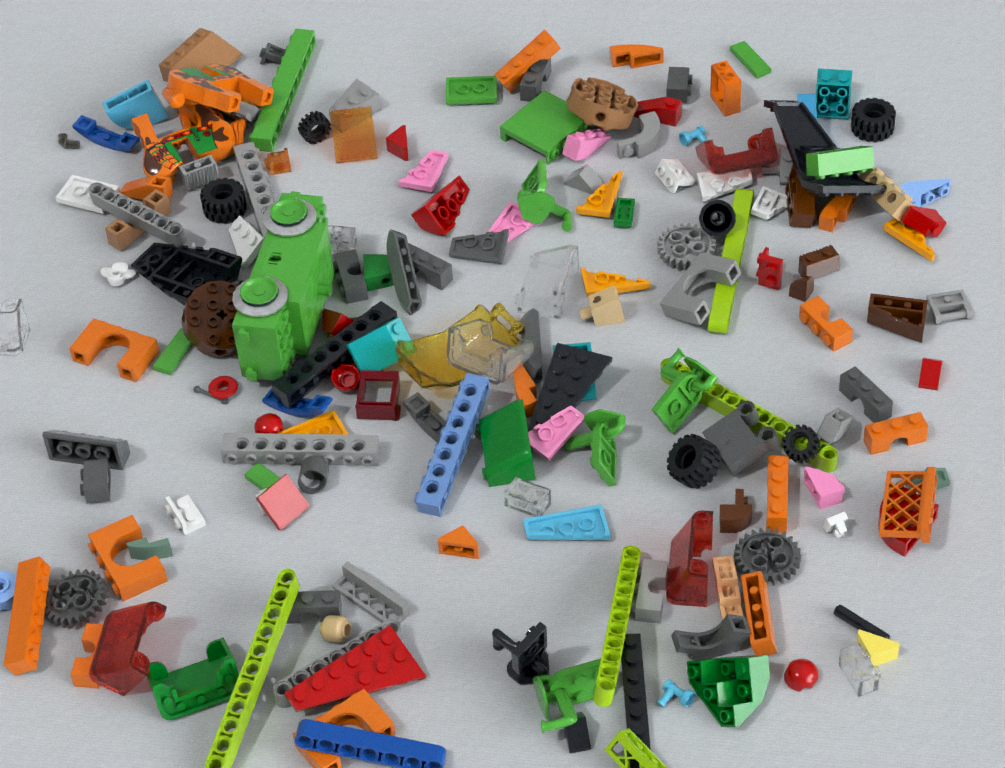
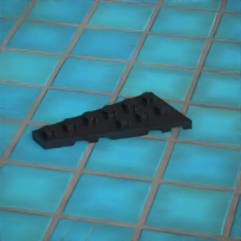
M557 343L528 427V432L534 426L541 425L550 420L553 415L569 406L576 408L591 389L596 379H599L602 375L603 370L612 362L613 357Z

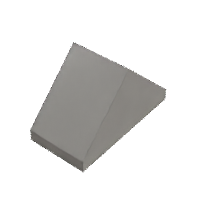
M586 164L573 171L564 182V185L594 194V191L604 182Z

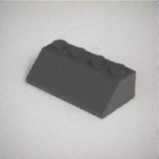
M58 430L44 431L42 434L49 459L54 461L84 465V461L107 458L110 469L123 470L130 455L128 441L119 438L115 439Z

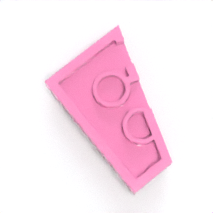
M431 150L419 161V165L415 169H411L408 172L406 178H401L398 181L399 187L433 192L449 158L448 152Z
M510 201L488 232L493 231L495 233L509 229V242L535 224L523 219L519 205Z
M569 406L553 415L550 420L541 425L534 426L528 432L531 449L547 461H550L584 423V415L574 407Z

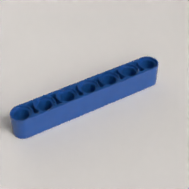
M304 719L299 722L294 739L296 746L302 749L398 768H444L447 754L446 749L440 745L310 719Z

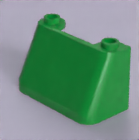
M523 399L515 400L479 419L476 430L477 435H481L485 468H482L483 479L488 480L489 487L536 480Z
M224 637L214 640L207 645L206 655L208 659L169 673L165 665L158 661L143 665L162 718L174 720L230 700L239 673L235 659Z

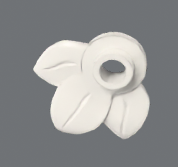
M116 262L110 268H101V275L106 277L112 286L122 285L125 279L133 278L137 273L135 270L128 269V264L125 262Z

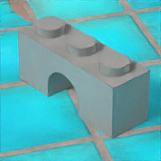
M643 559L642 567H638L637 579H640V582L635 584L634 593L637 596V600L632 602V612H635V621L661 623L663 594H656L651 591L666 590L668 561Z

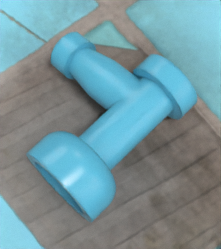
M698 126L696 130L689 133L686 131L679 133V140L684 146L690 144L691 139L695 137L705 147L710 144V141L704 136L705 129L703 126Z
M668 679L662 688L665 693L657 701V704L663 708L675 695L680 698V703L683 706L689 707L694 701L696 693L689 689L684 691L674 685L672 680Z

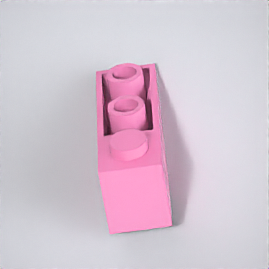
M601 128L569 134L562 154L574 161L586 159L611 139V135Z

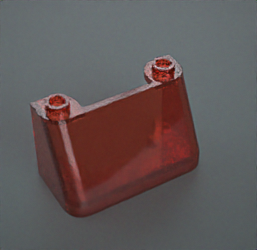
M772 127L763 129L759 134L752 135L747 142V151L725 155L723 147L715 146L713 140L704 141L695 147L698 159L713 175H722L770 165L778 158Z
M702 510L695 512L671 541L666 598L673 605L707 607L708 564L700 559H692V557H701L702 551L706 548L712 550L713 511Z
M151 601L113 610L106 616L89 669V676L93 682L125 696L148 675L150 661L146 655L138 651L142 635L146 632V628L151 623L159 622L163 619L167 606Z

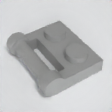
M963 289L926 296L934 324H941L942 321L960 318H973L972 309ZM963 309V311L940 314V312Z

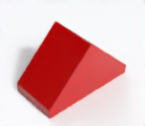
M406 125L400 126L386 137L387 151L404 161H408Z
M923 357L918 388L938 391L943 360Z

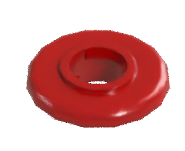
M230 376L214 378L208 386L210 395L218 399L229 398L238 390L237 381Z

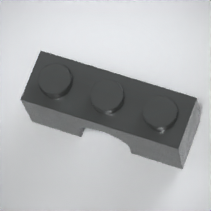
M551 58L549 60H539L527 69L519 84L521 101L530 102L542 93V81L547 82L552 71Z
M408 243L415 274L421 270L426 275L428 284L443 290L453 280L452 264Z
M356 249L334 254L335 261L333 262L334 272H338L336 274L337 283L342 285L339 287L341 297H345L347 304L368 300L367 286L364 276L360 271Z
M856 366L840 374L839 391L851 402L860 398L864 406V414L873 423L892 417L893 401Z
M340 590L298 592L286 624L300 623V616L305 613L318 615L320 622H323L324 618L328 615L341 616L342 602Z

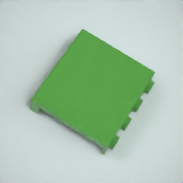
M544 90L500 126V137L505 142L512 137L546 156V164H550L562 154L569 134L591 130L593 125L585 124L582 118L568 110L566 101Z

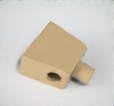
M616 285L589 295L588 301L590 306L579 309L582 320L593 317L596 326L625 322Z

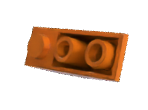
M152 175L125 183L119 193L129 198L143 200L157 189L169 196L170 200L173 196L171 178Z

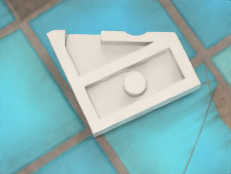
M763 186L750 214L765 220L770 219L787 209V195Z

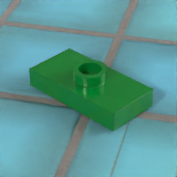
M617 198L614 227L632 228L635 199Z

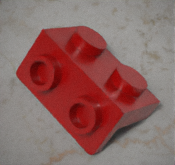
M765 247L757 258V263L759 264L756 272L758 285L780 290L782 286L783 259L769 256V248Z

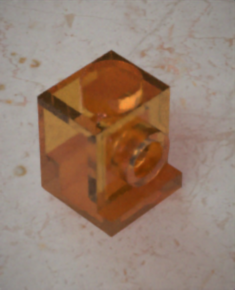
M284 148V151L267 153L268 158L264 159L266 169L270 168L271 175L291 172L287 148Z

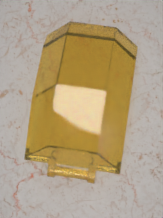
M497 303L490 312L483 305L477 304L472 312L443 332L409 342L398 340L395 351L400 367L421 388L434 390L460 385V381L464 380L466 373L487 377L526 350L527 346L516 337L523 330L524 324L511 316L501 303ZM499 315L511 325L510 330L497 320Z

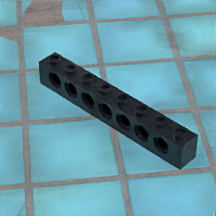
M382 301L372 306L366 313L359 316L337 335L331 337L329 341L318 347L316 351L305 357L295 367L289 369L287 373L276 379L271 384L273 397L288 408L292 407L331 377L333 369H337L341 364L346 365L353 360L346 346L347 344L384 323L396 319L397 311Z

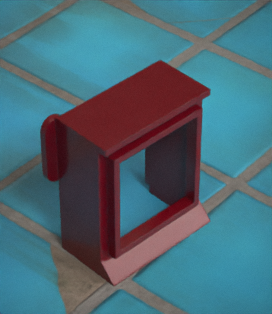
M361 370V379L355 405L357 419L393 421L400 419L401 405L398 404L401 385L399 371ZM366 381L393 382L390 402L364 401Z

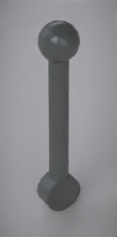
M195 386L193 389L195 393L200 392L214 398L209 392L202 390L199 386ZM215 398V399H217V400H220L221 403L224 404V405L228 404V402H229V401H228V398H226V399H218V398Z

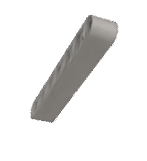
M95 182L88 187V192L94 205L169 244H174L175 246L185 244L187 238L180 223L102 183Z
M396 619L386 620L278 681L273 687L276 704L281 708L291 707V704L284 696L285 692L387 626L391 625L402 641L400 622Z

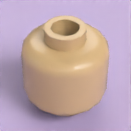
M328 615L321 622L319 631L326 642L343 643L351 636L352 625L344 616Z

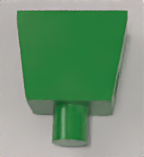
M363 254L364 279L367 291L394 286L388 256L385 254Z

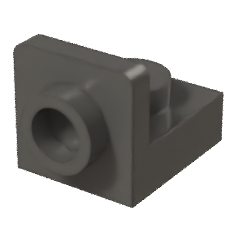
M267 43L266 48L262 47L259 57H261L260 64L263 65L266 58L281 64V58L285 55V49Z

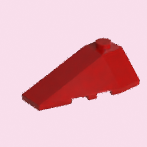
M459 175L418 207L411 216L421 229L445 236L454 228L456 217L459 216L461 205L464 204L470 189Z

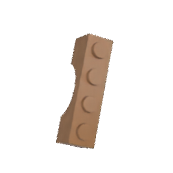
M157 189L143 199V205L164 216L172 212L169 196ZM116 219L105 228L108 243L120 251L146 232L120 219Z

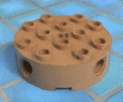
M590 77L587 80L582 78L576 79L566 100L568 110L582 118L585 124L600 126L605 131L629 128L638 107L636 98L633 95L625 94V89L611 82Z

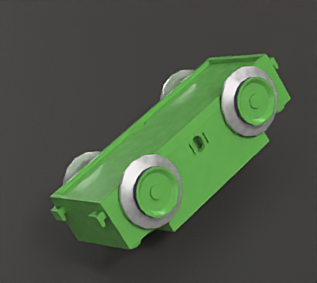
M295 191L281 193L279 201L270 205L263 214V224L267 229L266 236L250 278L237 286L233 292L232 299L237 310L232 323L241 374L248 381H257L258 379L275 381L291 369V365H293L297 355L308 356L328 296L331 297L332 283L335 277L332 244H330V231H328V218L325 216L326 204L323 202V196L303 195Z

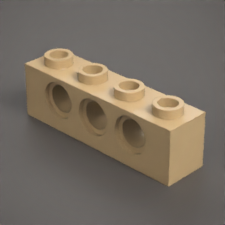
M878 167L867 169V172L861 173L859 176L862 180L883 185V193H875V196L871 197L891 216L903 223L900 219L910 205L915 206L911 202L913 198L905 192L902 194L904 190L897 184L893 186L894 181L886 175L883 177L885 173Z

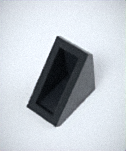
M582 712L576 713L577 722L563 727L570 754L591 750L587 721Z

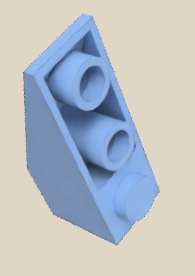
M951 180L908 181L899 187L904 190L902 194L905 192L913 198L911 202L915 206L921 207L949 194Z

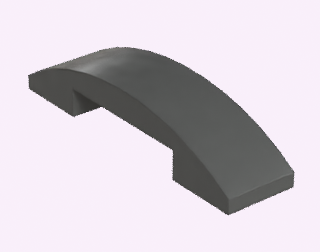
M417 392L405 400L403 405L417 424L433 440L439 443L441 429L446 426V423L430 408V403Z

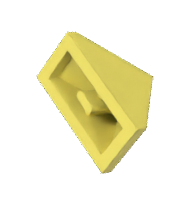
M859 629L856 645L869 668L898 658L900 643Z

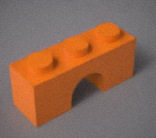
M816 296L800 305L799 318L802 323L811 329L813 334L817 335L834 352L852 342L853 329L842 318L836 321H827L829 320L830 307L819 296Z
M921 412L867 424L864 428L863 441L870 455L889 451L890 444L895 439L902 437L907 446L926 442L928 424Z
M86 623L81 641L84 651L93 654L84 658L76 657L70 675L74 687L99 689L101 680L105 679L106 663L110 662V650L115 645L116 635L113 634L111 625Z

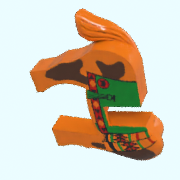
M220 64L204 65L202 72L194 68L171 70L167 87L162 90L163 97L171 108H180L184 104H202L227 113L239 111L241 97L260 107L271 105L274 88L248 77L233 67Z
M184 104L180 107V113L188 117L196 126L178 130L158 139L147 113L131 119L133 131L141 139L142 147L144 148V173L147 177L152 175L171 178L172 185L176 180L175 173L179 171L178 166L183 165V161L174 147L180 150L181 145L186 144L196 160L212 155L216 163L221 162L234 154L233 146L244 143L246 121L238 119L229 124L216 116L205 105Z

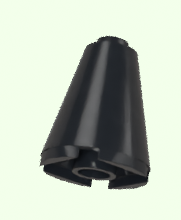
M713 200L705 204L701 209L699 222L707 234L723 236L728 234L735 225L736 214L729 203L723 200ZM716 213L717 217L715 219H712L713 215Z

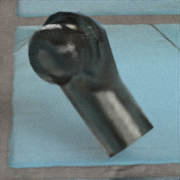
M66 133L58 135V143L63 148L80 149V141H70L67 139L68 135Z

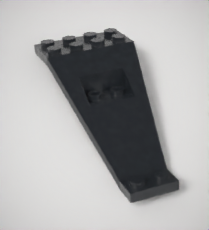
M764 100L763 107L770 108V111L775 113L801 187L809 189L808 192L819 193L820 196H830V193H834L836 196H845V193H849L851 196H860V193H864L867 196H875V193H883V185L862 180L856 171H853L852 175H842V173H839V177H828V175H825V179H814V176H807L806 154L840 148H837L803 102L794 100Z

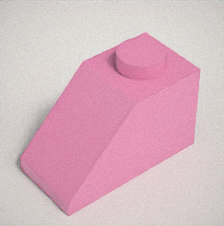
M811 467L804 468V482L819 509L842 503L845 490L843 484L838 482L835 475Z

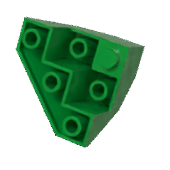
M768 655L732 656L687 661L689 684L721 727H739L763 701L770 679Z

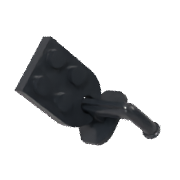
M539 622L536 626L530 627L526 637L521 642H514L500 629L492 631L493 648L495 650H502L505 647L511 652L512 660L507 665V674L519 685H532V678L535 676L550 675L549 658L545 652L547 648V627L543 623Z

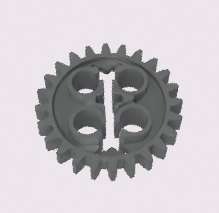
M768 527L767 532H764L762 528H759L758 533L751 530V536L745 533L744 539L739 538V544L735 545L734 564L737 565V571H742V575L762 571L766 583L768 584L771 581L773 586H775L777 580L783 584L784 577L790 580L791 574L796 575V569L800 568L801 549L797 548L798 542H793L792 536L786 538V532L778 534V529L771 532L770 527ZM768 539V542H767V554H766V553H765V546H764L763 543H761V548H760V541H761V542H764L765 540ZM768 559H769V560H770L771 570L774 569V565H775V570H774V571H771L770 573L767 574Z
M77 569L75 574L69 571L67 577L62 574L60 581L55 579L56 584L48 586L51 591H47L44 613L50 622L55 623L57 627L62 625L63 628H66L69 624L73 628L75 623L82 626V621L84 620L89 623V617L96 618L95 612L103 611L100 606L106 605L107 603L104 599L109 597L107 595L109 590L104 579L101 578L99 573L95 574L93 570L89 573L85 569L81 573ZM88 590L92 598H95V600L91 599L90 595H87L85 591ZM58 597H59V599H60L62 602L65 603V606H64V607L61 605L60 601L57 599Z

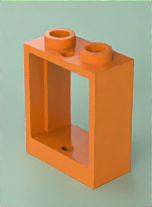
M727 60L711 65L710 97L724 117L739 113L741 110V79Z

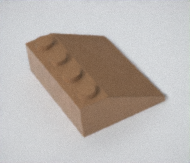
M199 28L159 64L163 81L168 82L171 70L194 68L202 72L203 66L208 64H220L230 67L242 56V52L213 31Z

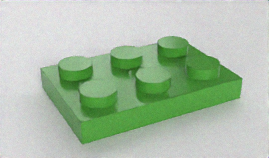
M495 76L446 78V105L497 103V78Z

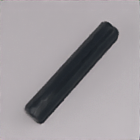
M843 605L836 606L833 612L834 615L857 630L860 629L890 639L888 633Z

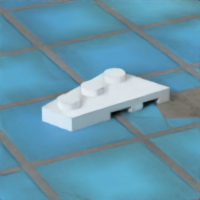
M750 167L697 173V181L703 202L733 192L736 188L747 187L753 183Z
M239 215L229 228V232L237 255L242 257L241 267L247 270L259 254L264 237Z

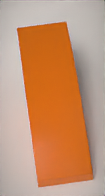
M638 44L610 46V61L613 68L630 65V68L633 69L664 63V50L661 47Z
M845 193V196L833 198L819 216V229L833 232L838 221L846 222L857 196Z
M519 360L516 361L514 369L516 400L523 399L526 418L533 415L537 403L536 385Z

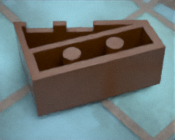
M792 165L785 187L789 226L811 228L813 221H816L817 218L815 193L808 192L809 189L801 187L794 165Z
M871 293L867 322L922 343L928 300Z

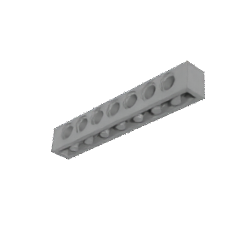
M253 142L233 146L235 160L259 232L265 238L267 229L263 224V214L270 205L276 202L275 194L270 192L272 191L271 182L267 181V171L263 170L265 169L263 159H259L261 158L259 148H255Z
M224 433L221 455L223 463L292 465L302 464L309 456H319L324 458L328 465L378 466L380 441L379 435Z

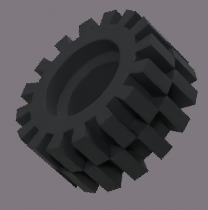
M311 111L310 115H305V119L301 118L302 123L299 122L298 125L300 127H298V131L307 143L317 144V141L320 143L322 138L325 140L327 138L326 135L330 134L331 123L322 112L315 111L314 113Z
M799 424L796 425L795 429L790 427L791 431H786V437L782 438L784 442L782 447L787 456L796 463L797 461L803 463L804 460L808 463L810 462L809 458H816L814 454L819 453L818 448L821 445L815 431L803 424L802 427ZM798 438H807L808 446L804 450L799 451L794 448V443Z

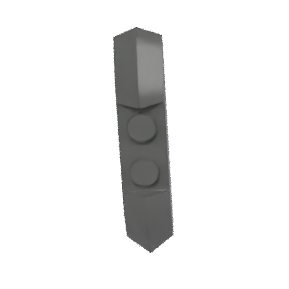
M390 229L386 249L393 284L400 305L409 315H413L420 310L422 301L407 236Z
M532 308L523 315L518 324L517 333L521 335L522 345L526 346L522 347V357L519 360L531 379L539 383L543 379L539 311Z

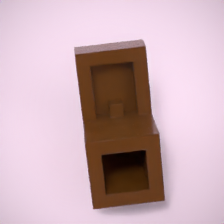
M735 489V504H720V533L741 532L750 525L752 520V504H748V497H744V489Z

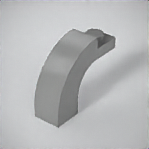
M655 111L639 115V130L641 132L639 135L617 142V156L619 159L633 155L640 159L656 149L660 141V121Z

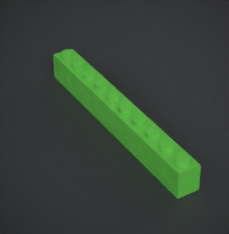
M295 29L293 35L290 36V43L285 48V55L282 56L280 67H277L276 77L272 80L271 87L274 88L271 105L263 106L262 110L259 111L258 120L254 123L253 133H250L249 142H253L255 148H259V151L273 152L316 45L314 30Z

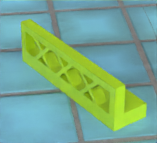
M630 728L619 731L604 749L621 768H630V759H636L639 762L640 768H668ZM618 742L624 747V756H619L613 750Z

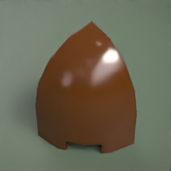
M802 276L794 280L789 288V297L806 302L814 291V278Z

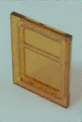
M371 106L330 111L336 164L378 159Z

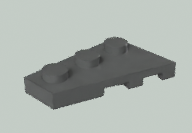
M504 229L501 232L495 233L491 231L476 236L473 234L452 238L449 257L502 265L510 231L509 229Z

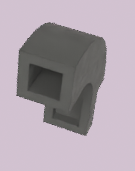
M727 614L721 623L711 630L700 633L675 630L671 637L676 652L689 654L690 660H702L719 657L734 650L748 638L751 632L745 616Z

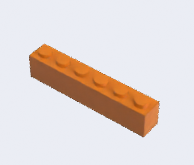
M40 556L18 563L4 666L15 676L37 670L49 575L51 573L50 566Z

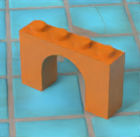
M94 318L69 348L72 360L89 366L99 352L107 347L119 345L128 348V351L117 363L121 378L133 382L138 381L159 353L157 339Z
M133 515L88 534L90 543H87L91 554L97 555L95 559L99 568L103 567L105 569L103 573L107 582L111 581L113 583L111 588L115 596L119 595L123 602L168 581L165 569L157 555L131 566H123L114 562L116 555L128 548V542L143 538L141 528Z
M365 689L352 694L344 702L336 704L331 710L314 719L315 721L340 726L354 725L365 731L390 736L395 735L394 722ZM296 732L292 734L293 740L295 739ZM295 744V747L313 768H342L339 756L302 749Z

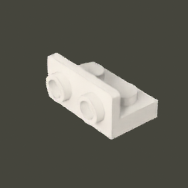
M661 159L655 171V174L671 193H675L678 186H693L695 179L678 159Z
M189 495L173 502L169 496L165 497L167 504L164 506L165 511L169 517L172 516L174 518L173 523L176 529H181L184 535L206 526L205 519Z

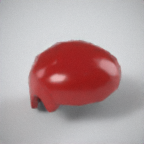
M341 364L337 369L332 370V383L340 392H352L360 384V372L353 365Z
M273 413L263 414L257 418L254 424L255 433L278 434L280 430H284L281 418Z
M808 659L793 660L788 664L784 673L785 683L789 688L798 692L806 687L811 689L819 678L817 667Z

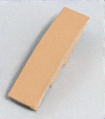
M733 556L712 557L721 619L723 620L727 614L743 616Z

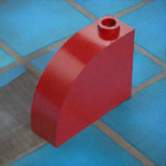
M904 486L900 488L904 493L909 491V489ZM894 492L889 497L894 501L901 495ZM914 493L909 497L915 501L921 495ZM883 500L880 505L878 529L880 528ZM903 500L898 505L901 508H905L910 503L906 500ZM936 503L934 506L933 522L937 519L939 505ZM894 507L887 511L890 516L899 512ZM914 507L907 513L913 517L919 511ZM902 515L896 521L902 524L908 519ZM891 523L885 527V530H893L896 526ZM913 523L905 528L908 531H917V527ZM881 537L889 548L904 557L920 539Z

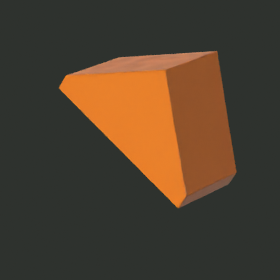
M463 525L438 538L439 554L479 559V545Z

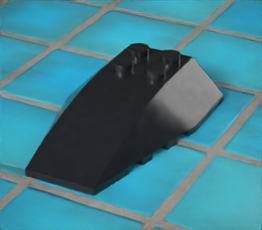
M153 243L131 264V267L167 296L186 303L192 292L207 282L222 280L233 283L238 280L242 257L217 248L204 250L203 247L198 246L192 249L188 248L187 245L175 247L174 244Z

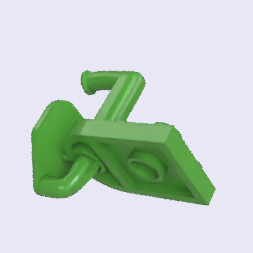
M539 159L522 183V190L517 194L523 219L533 224H540L544 222L551 212L564 218L562 229L570 231L572 229L571 212L555 204L554 197L545 193L548 182L546 162Z
M677 348V351L671 356L660 372L661 376L672 381V384L651 409L665 428L673 434L699 403L703 391L710 389L718 380L715 374L697 360L685 356L680 348ZM682 357H685L684 362L691 372L682 373L673 368Z
M598 409L584 415V422L592 432L575 437L571 436L563 446L565 450L571 451L590 445L592 450L590 464L599 473L600 478L610 487L616 485L617 449L614 437L624 430L626 416Z
M601 658L562 669L553 676L542 675L532 678L538 702L545 719H549V702L558 705L563 716L550 721L541 720L542 733L570 726L577 722V714L573 705L593 700Z

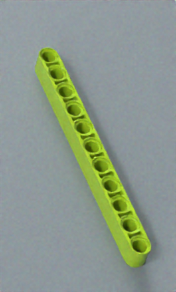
M736 188L732 205L736 214V222L731 231L726 234L722 257L736 260L740 269L751 216L750 212L753 205L754 190ZM738 279L732 286L716 283L708 332L727 334Z
M665 358L661 361V369L670 358ZM679 361L673 368L682 373L691 372L688 366ZM661 376V380L663 382H665L668 385L672 384V381H669ZM715 382L710 389L703 391L699 402L726 416L737 409L741 402L748 399ZM753 403L759 414V420L756 424L748 426L750 430L758 435L759 431L764 427L774 428L780 440L779 447L784 449L782 447V443H784L782 438L786 437L785 432H790L789 428L793 427L795 429L796 426ZM804 437L798 438L794 443V448L799 451L804 450L808 446V439ZM820 440L819 453L814 454L816 458H809L810 462L808 463L824 472H833L837 468L838 451Z
M632 545L625 546L622 551L593 695L594 703L601 707H608L612 704L641 556V550Z
M290 568L281 570L276 578L206 759L205 768H216L221 766L220 768H231L300 588L296 573Z

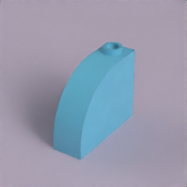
M149 80L102 102L108 117L116 125L127 129H133L132 118L146 113L152 125L169 117Z

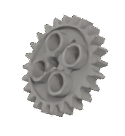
M681 223L680 227L673 225V229L667 228V232L663 231L662 236H659V241H657L660 259H664V263L669 262L670 267L676 265V269L683 267L684 270L693 263L701 252L715 255L717 247L714 236L707 234L702 227L697 228V224L691 227L690 223L687 226Z

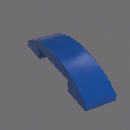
M83 115L72 125L73 129L88 140L116 151H131L140 141L139 137L127 132L120 135L99 127L96 124V120Z
M272 388L262 399V402L269 407L298 417L318 416L333 401L332 397L316 395L313 399L302 398L292 407L288 408L273 397Z

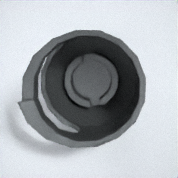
M309 456L302 462L297 482L302 492L315 494L325 488L329 473V466L326 460L319 456ZM303 474L310 480H320V484L316 488H309L305 486L300 477Z

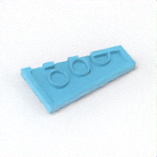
M602 504L523 519L527 540H611Z

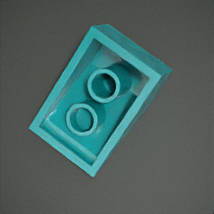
M400 317L384 323L346 345L360 373L361 370L380 371L417 351Z

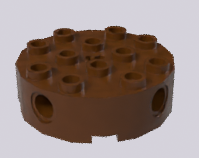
M222 280L207 282L197 287L186 301L181 319L183 333L187 340L205 355L222 358L237 354L232 328L237 312L232 299L233 292L238 286L237 284Z

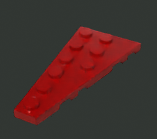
M389 625L285 692L284 696L295 712H300L330 702L342 701L362 689H365L367 693L384 690L387 687L403 685L410 681L422 680L426 678V675L394 629Z

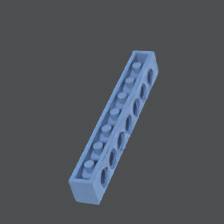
M466 373L464 380L460 381L459 393L453 399L452 411L448 412L446 426L441 429V439L439 443L435 444L433 459H430L428 462L427 474L422 477L421 489L414 498L418 512L441 517L491 389L489 377Z

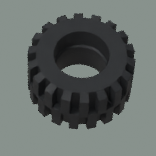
M874 97L872 99L860 100L852 108L851 131L856 137L867 142L888 139L893 134L895 128L896 110L894 106L890 105V102L884 101V99Z
M218 178L215 181H210L209 184H205L204 188L201 189L200 199L203 213L212 222H233L239 215H243L247 209L243 185L239 181H235V179Z
M684 435L683 438L680 437L678 442L672 445V450H669V457L667 458L669 475L690 488L700 489L701 486L705 487L718 474L717 469H720L719 462L721 461L720 451L715 444L699 435Z

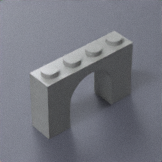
M701 252L659 303L665 316L701 325L710 314V310L704 299L690 296L697 287L709 282L732 286L742 274L736 260Z

